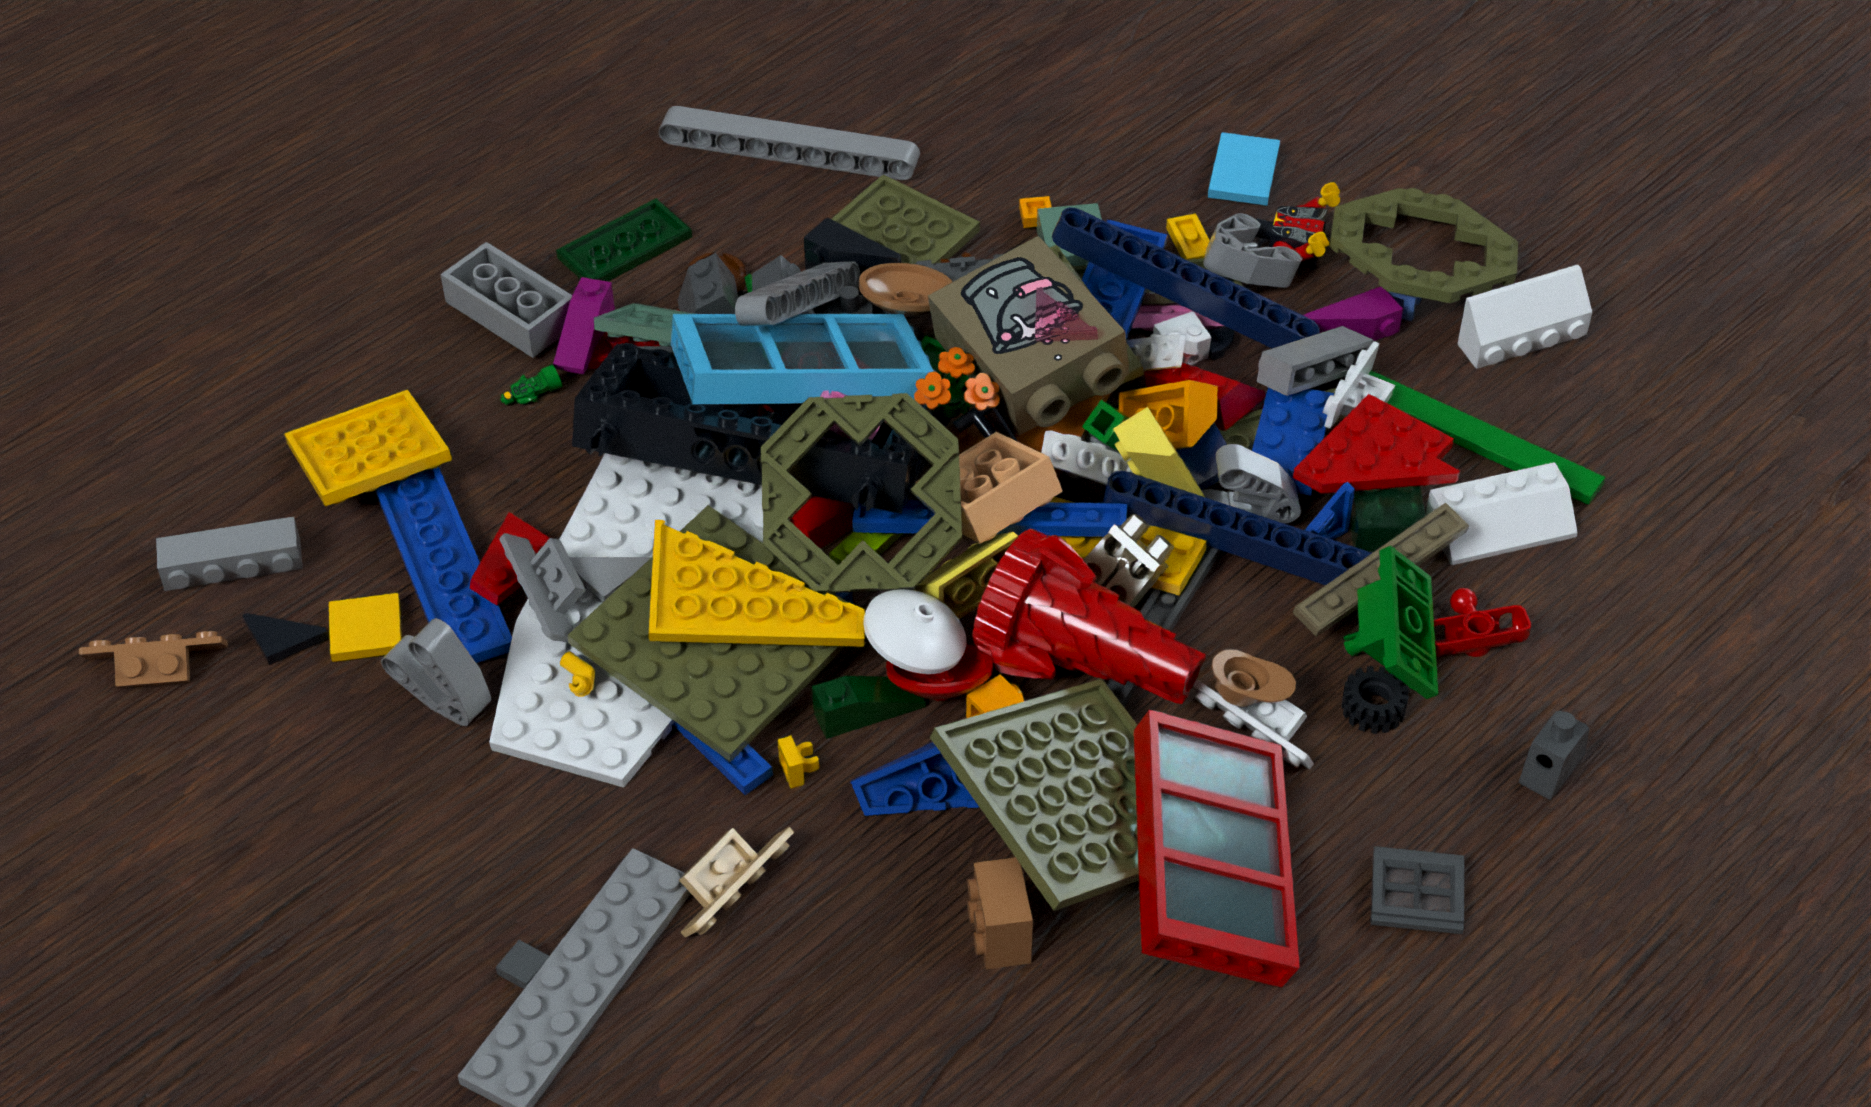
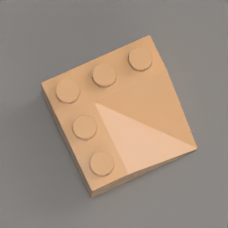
M995 432L959 455L962 534L978 543L993 539L999 531L1010 524L1020 522L1026 514L1037 507L1048 504L1054 496L1062 492L1049 456L998 432Z

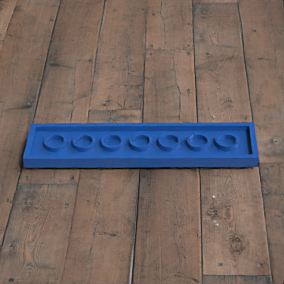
M440 468L426 469L410 475L405 480L393 481L374 490L428 623L432 619L437 618L448 624L476 663L509 653L512 636L499 606L494 605L470 589L471 578L480 561Z

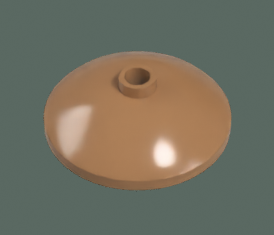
M886 263L865 270L859 278V290L870 303L886 312L904 314L905 317H914L931 313L928 295L952 283V281L943 273L929 267L909 263Z

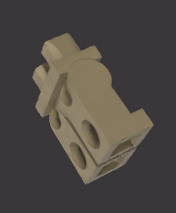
M1137 514L1131 515L1122 525L1114 524L1108 531V534L1100 540L1083 560L1097 576L1095 583L1114 591L1119 595L1118 600L1133 608L1169 567L1165 561L1174 549V546L1161 535H1157L1148 547L1139 539L1149 529L1150 525Z

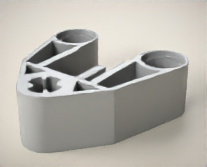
M1237 213L1217 224L1206 248L1203 264L1209 271L1246 284L1287 288L1296 274L1302 261V256L1295 250L1284 246L1257 248L1258 245L1253 241L1259 230L1260 223L1247 214Z
M1237 444L1224 445L1218 449L1215 457L1220 485L1235 492L1213 489L1201 490L1206 498L1284 524L1292 522L1300 516L1301 509L1296 483L1279 463Z
M432 619L415 637L405 635L381 660L383 669L395 681L431 710L459 725L467 726L491 701V695L481 669L452 628L440 619Z

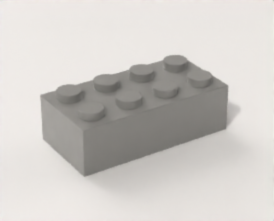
M485 242L440 274L446 303L532 358L560 338L572 295L491 244Z

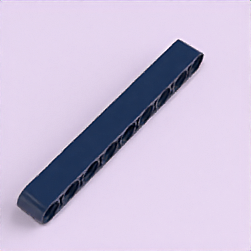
M1069 207L1064 209L1052 233L1053 242L1060 248L1270 348L1279 347L1319 334L1320 332L1318 325L1310 318L1078 208Z
M1115 471L1108 477L1103 503L1127 504V519L1131 515L1137 514L1150 526L1206 540L1207 546L1323 585H1327L1372 554L1371 552L1127 471Z

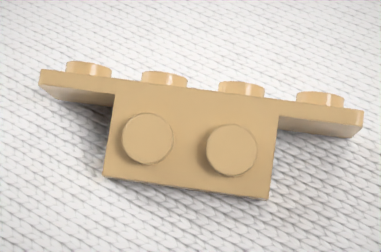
M787 827L777 833L756 853L734 828L728 830L679 879L685 888L704 907L681 930V934L685 938L695 932L701 936L717 921L713 915L721 907L727 910L741 897L742 894L738 891L745 882L749 885L754 883L766 871L762 865L769 858L774 861L788 849L790 845L786 840L794 831Z

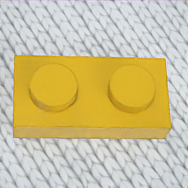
M1196 213L1167 219L1166 229L1181 258H1204L1210 240Z

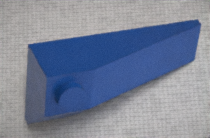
M933 742L851 780L865 816L908 813L909 811L933 809V811L946 810V808L979 807Z

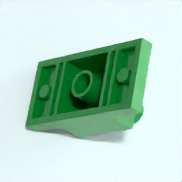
M1390 545L1379 550L1380 566L1378 567V573L1381 579L1357 589L1359 631L1345 635L1343 639L1346 641L1344 646L1351 656L1366 652L1410 689H1413L1425 699H1429L1439 695L1431 576Z

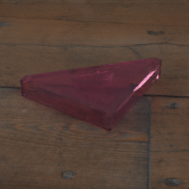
M1042 287L1037 288L1036 342L1098 340V330L1095 326L1086 324L1072 309L1044 293Z

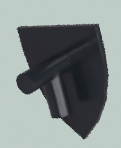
M974 407L952 422L959 433L974 424L984 438H987L997 432L985 417L987 415L1004 436L1017 441L996 407H987L983 411H979Z

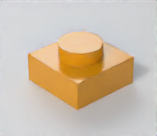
M1049 196L1019 199V210L1023 228L1037 227V209L1052 207Z

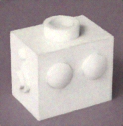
M1194 311L1154 324L1153 334L1180 333L1186 335L1187 341L1198 343L1196 356L1183 357V363L1192 366L1199 361L1208 359L1212 337Z

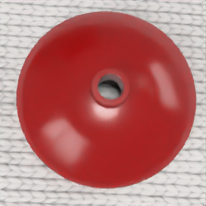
M966 644L961 660L948 671L937 674H920L907 671L887 661L886 673L891 682L906 692L922 698L943 701L959 697L983 685L993 673V660L991 656L979 651L978 647Z

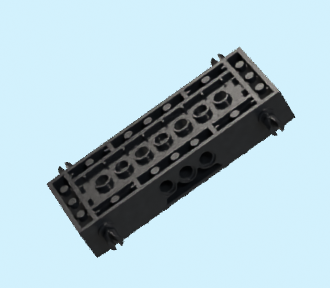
M621 343L614 346L574 399L572 447L585 449L590 455L594 451L599 452V457L606 453L762 485L761 446L803 403L742 404V406L737 404H692L675 355L669 354L668 351L662 349L647 350L638 348L632 343ZM710 362L712 370H750L733 367L728 362ZM926 404L921 405L935 418L936 409L931 410ZM763 405L771 407L774 412L766 410ZM883 422L872 440L867 439L861 446L852 439L843 438L836 432L828 430L788 473L802 484L812 496L851 503L856 509L860 506H866V511L875 508L902 514L911 495V488L918 481L927 460Z

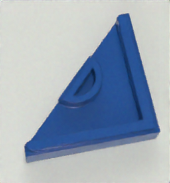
M1349 482L1344 483L1307 526L1305 531L1332 540L1348 532L1355 489Z

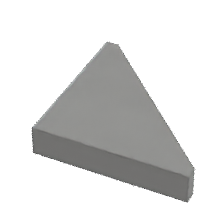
M569 557L582 584L602 602L650 559V557Z

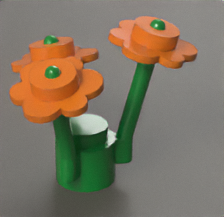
M953 347L949 352H941L939 355L938 369L942 373H950V380L941 379L940 374L933 371L929 372L925 379L916 381V388L918 390L914 394L915 401L920 405L926 404L931 410L936 409V412L947 418L957 417L961 413L965 414L974 404L977 410L983 411L987 407H996L1000 402L997 394L999 385L996 382H991V378L986 373H979L975 379L969 378L965 383L967 388L965 392L956 386L957 378L961 377L962 374L971 375L975 370L973 364L974 357L971 354H965L963 349L959 347Z

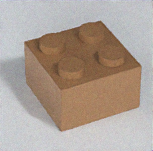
M1016 857L974 863V878L967 879L970 901H967L970 924H975L976 932L973 933L976 955H983L986 970L1031 964L1033 919L1021 864Z

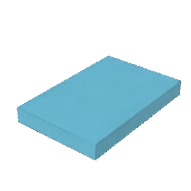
M1222 132L1208 189V198L1267 206L1280 140Z

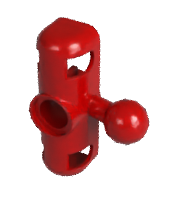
M1460 588L1451 595V608L1460 615L1434 619V627L1438 625L1445 626V639L1435 641L1436 658L1443 655L1466 653L1472 657H1481L1486 655L1490 648L1526 641L1531 630V621L1524 607L1512 605L1477 611V595L1469 588ZM1505 613H1512V627L1500 629V616Z

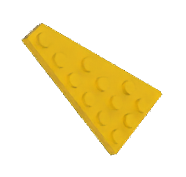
M655 519L649 641L864 647L865 631L863 619L865 609L850 602H842L836 596L826 593L824 596L804 587V582L779 571H772L766 565L757 561L755 564L736 557L735 552L711 541L702 540L696 534L689 531L684 534L666 526L664 520Z

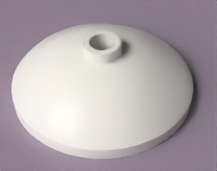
M908 589L886 591L876 596L865 611L863 625L869 642L882 657L902 669L920 674L942 673L956 666L965 652L967 640L961 622L947 605L931 595Z

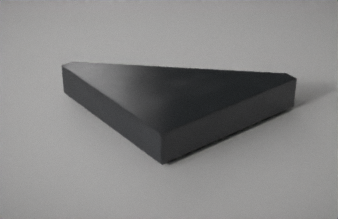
M250 613L242 615L245 625L269 665L329 639L325 627Z

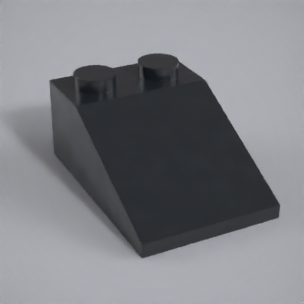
M828 217L804 236L805 270L822 263L856 262L861 275L865 270L876 265L902 263L901 254Z

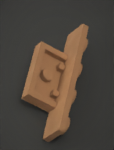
M215 631L197 632L196 638L182 639L180 634H167L160 636V641L147 642L144 637L126 638L125 644L111 645L109 640L90 641L89 647L79 648V655L86 660L114 658L115 687L117 688L190 683L189 651L228 648V642L222 636H217Z

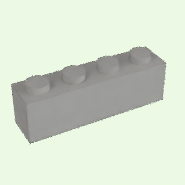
M1341 326L1263 351L1258 363L1257 382L1289 396L1347 375L1350 366L1356 364L1361 350L1367 351L1373 339Z
M294 517L156 538L157 569L165 591L303 569L300 537Z

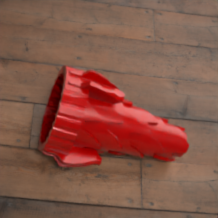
M1034 529L1022 532L999 561L982 595L974 620L972 633L974 644L978 647L979 651L992 657L995 670L1002 674L1016 677L1052 680L1056 675V669L1053 665L1055 664L1072 671L1078 669L1100 679H1112L1124 686L1129 681L1168 701L1183 704L1199 675L1200 668L1206 660V655L1175 640V633L1144 619L1140 611L1118 600L1119 595L1095 583L1097 576L1073 547L1061 537L1056 535L1047 536Z

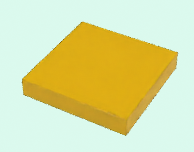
M398 593L329 602L330 656L332 662L383 656L402 639Z

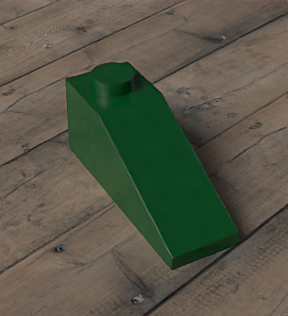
M843 676L812 686L814 715L826 739L926 707L924 698L900 689L888 677Z

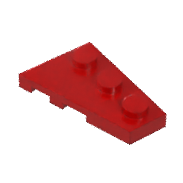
M508 512L470 582L471 590L496 606L522 586L517 580V575L511 562L505 555V550L499 538L503 533L528 539L535 554L538 553L550 538Z

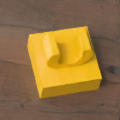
M792 736L778 739L779 762L790 788L805 785L804 772L810 773L819 769V759L817 756L804 758L813 754L812 743L803 742L796 747Z

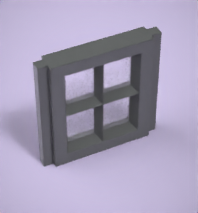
M1374 846L1371 884V925L1463 934L1464 855Z

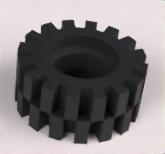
M1367 666L1366 673H1364L1362 668L1356 670L1355 675L1351 673L1348 676L1347 682H1345L1341 703L1343 715L1345 718L1350 717L1349 723L1352 726L1359 723L1358 730L1365 732L1366 727L1371 728V734H1377L1378 728H1381L1383 733L1389 732L1390 726L1396 729L1399 726V722H1403L1409 698L1408 686H1404L1405 683L1396 679L1393 674H1386L1385 667L1379 666L1378 672L1374 671L1373 666ZM1378 695L1386 699L1388 703L1375 705L1368 703L1362 697Z

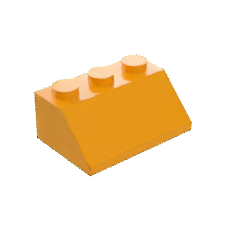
M1186 380L1119 392V411L1130 418L1148 407L1176 450L1190 448L1195 445L1217 419L1218 386Z

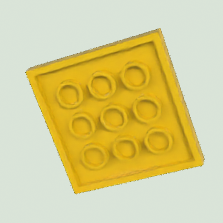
M408 389L284 433L289 448L325 506L342 503L347 498L364 492H372L380 486L393 481L405 480L410 475L426 469L437 468L442 463L452 460L448 446Z

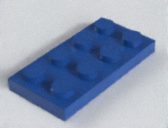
M1268 387L1252 451L1279 463L1296 483L1297 492L1311 496L1312 488L1293 478L1294 468L1325 438L1327 427L1324 425L1327 414H1324L1323 410L1329 396H1334V393L1306 389L1286 396Z

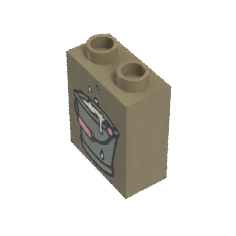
M1039 236L928 295L935 338L947 352L953 347H959L963 349L965 354L968 353L974 357L973 364L975 370L971 375H967L969 378L973 377L975 379L979 373H986L991 378V382H996L999 385L997 394L1000 402L996 409L1018 436L1038 425L1049 427L1056 424L1067 414L1070 407L1093 394L1103 396L1113 392L1122 384L1125 377L1129 375L1125 330Z

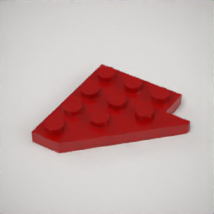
M1368 394L1294 468L1293 478L1319 493L1337 492L1346 482H1349L1355 491L1456 483L1459 480L1460 470L1441 461L1451 450L1454 438Z

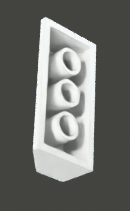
M1574 265L1466 298L1458 346L1474 367L1478 369L1494 365L1510 358L1523 356L1536 350L1552 347L1556 344L1587 335L1592 309L1580 266Z
M1555 462L1430 490L1425 516L1444 503H1447L1469 525L1468 531L1443 548L1451 566L1577 537L1578 532L1569 485Z

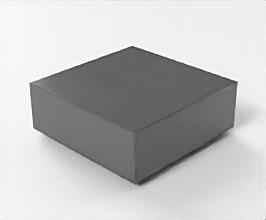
M518 940L496 966L497 975L525 989L550 956Z

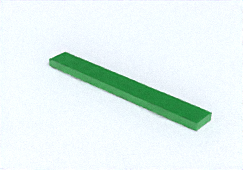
M1372 370L1369 372V375L1395 385L1392 396L1387 402L1388 404L1454 438L1453 443L1514 471L1555 462L1569 485L1571 497L1588 505L1604 485L1605 476Z

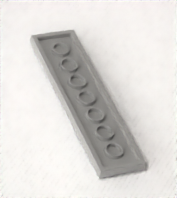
M632 848L459 1073V1084L502 1107H534L691 895L679 881L685 873Z

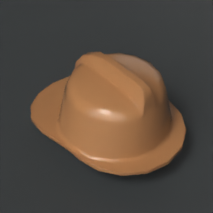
M1238 650L1218 652L1212 659L1211 668L1217 679L1215 689L1225 701L1232 705L1248 707L1262 701L1270 703L1281 702L1290 698L1295 692L1296 681L1293 675L1286 668L1276 663L1253 657Z

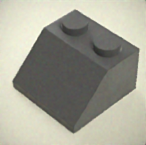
M716 253L688 267L678 297L680 311L695 314H735V305L739 298L735 277Z

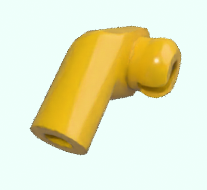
M571 651L566 652L560 660V666L573 674L572 683H569L570 691L578 697L589 695L594 689V668Z

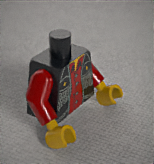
M1334 182L1325 184L1320 191L1322 197L1317 196L1304 205L1278 207L1274 222L1256 219L1260 223V227L1255 237L1270 240L1269 247L1284 246L1295 250L1302 256L1299 266L1315 270L1318 257L1323 256L1326 251L1325 247L1330 244L1325 235L1328 212L1326 205L1335 207L1339 204L1340 190Z

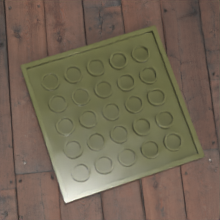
M709 505L680 530L684 534L689 531L696 534L702 540L711 541L735 552L736 557L755 564L757 561L766 565L772 571H779L800 580L770 553L761 541ZM652 556L567 635L568 643L731 762L846 646L649 641ZM829 593L831 595L836 596L840 601L848 603L847 601L839 597L837 594Z
M1102 678L934 728L930 739L1054 911L1139 881L1134 729L1137 724ZM1160 755L1161 779L1182 784ZM1161 793L1164 847L1202 857L1220 852L1227 841L1197 802ZM1164 861L1165 871L1181 866Z

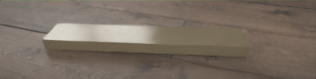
M1444 503L1296 605L1293 614L1318 637L1358 609L1357 589L1381 579L1378 573V567L1380 566L1379 550L1391 545L1415 565L1419 566L1468 531L1469 525L1447 503Z

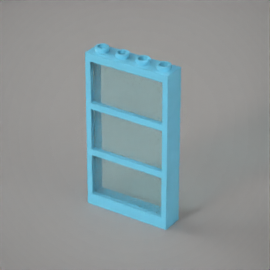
M673 314L671 347L692 404L804 403L809 397H820L822 392L826 390L830 394L832 391H838L847 396H892V394L907 393L914 399V394L918 390L916 388V381L925 379L929 372H937L931 367L929 356L924 354L921 341L916 339L914 329L908 324L904 314H798L775 325L757 326L739 325L735 314Z

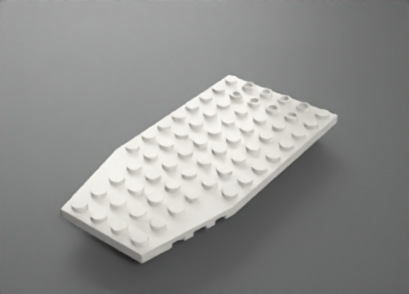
M605 453L559 540H561L569 557L651 558L653 556L655 519L664 520L666 526L680 531L709 505L763 543L762 485ZM584 586L586 591L566 612L573 630L603 603L586 586ZM527 599L515 622L489 741L491 750L624 788L651 756V750L660 739L664 740L671 732L674 720L569 643L553 641L546 637L542 632V626L534 610L529 605V599ZM568 651L577 655L595 670L594 689L587 696L578 697L569 689V683H572L573 674L560 666L562 656Z

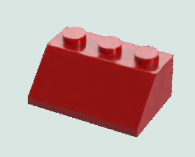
M1183 362L1180 368L1152 370L1144 373L1147 387L1186 380L1218 386L1217 419L1215 424L1222 431H1227L1266 397L1265 392Z

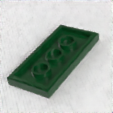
M655 198L556 250L557 258L579 279L584 277L608 282L692 238V229Z

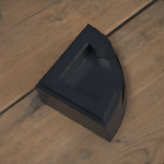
M1228 327L1207 330L1212 337L1209 356L1212 361L1223 357L1225 352L1231 347L1234 330Z

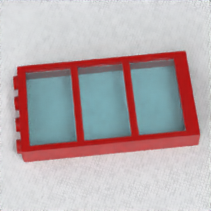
M1148 710L1134 729L1142 954L1282 988L1300 968L1282 745L1171 716L1163 712Z

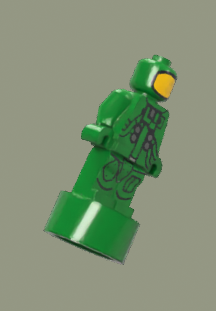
M551 364L540 369L541 372L538 375L528 379L525 375H522L516 383L511 384V392L507 391L501 394L500 400L502 404L509 405L514 402V399L521 405L528 404L531 401L537 402V395L562 388V382L554 365Z

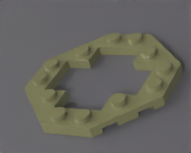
M1397 188L1335 206L1329 248L1337 254H1347L1350 257L1349 263L1365 275L1372 273L1379 278L1378 285L1386 291L1453 303L1459 301L1463 294L1469 293L1474 296L1491 291L1492 286L1499 283L1507 286L1515 282L1518 241L1459 199H1454L1446 194L1433 195L1423 193L1415 188ZM1396 214L1454 224V240L1485 246L1484 266H1480L1472 261H1455L1452 276H1449L1440 271L1428 272L1415 269L1409 265H1392L1393 248H1388L1379 243H1362L1364 223L1394 228Z
M907 393L892 394V396L852 395L844 396V398L809 397L761 446L763 545L794 575L804 582L807 587L815 592L841 593L899 589L914 590L962 540L958 438ZM885 422L933 465L911 488V493L934 513V516L889 563L862 540L837 565L789 521L810 500L812 494L788 472L834 424L861 446Z

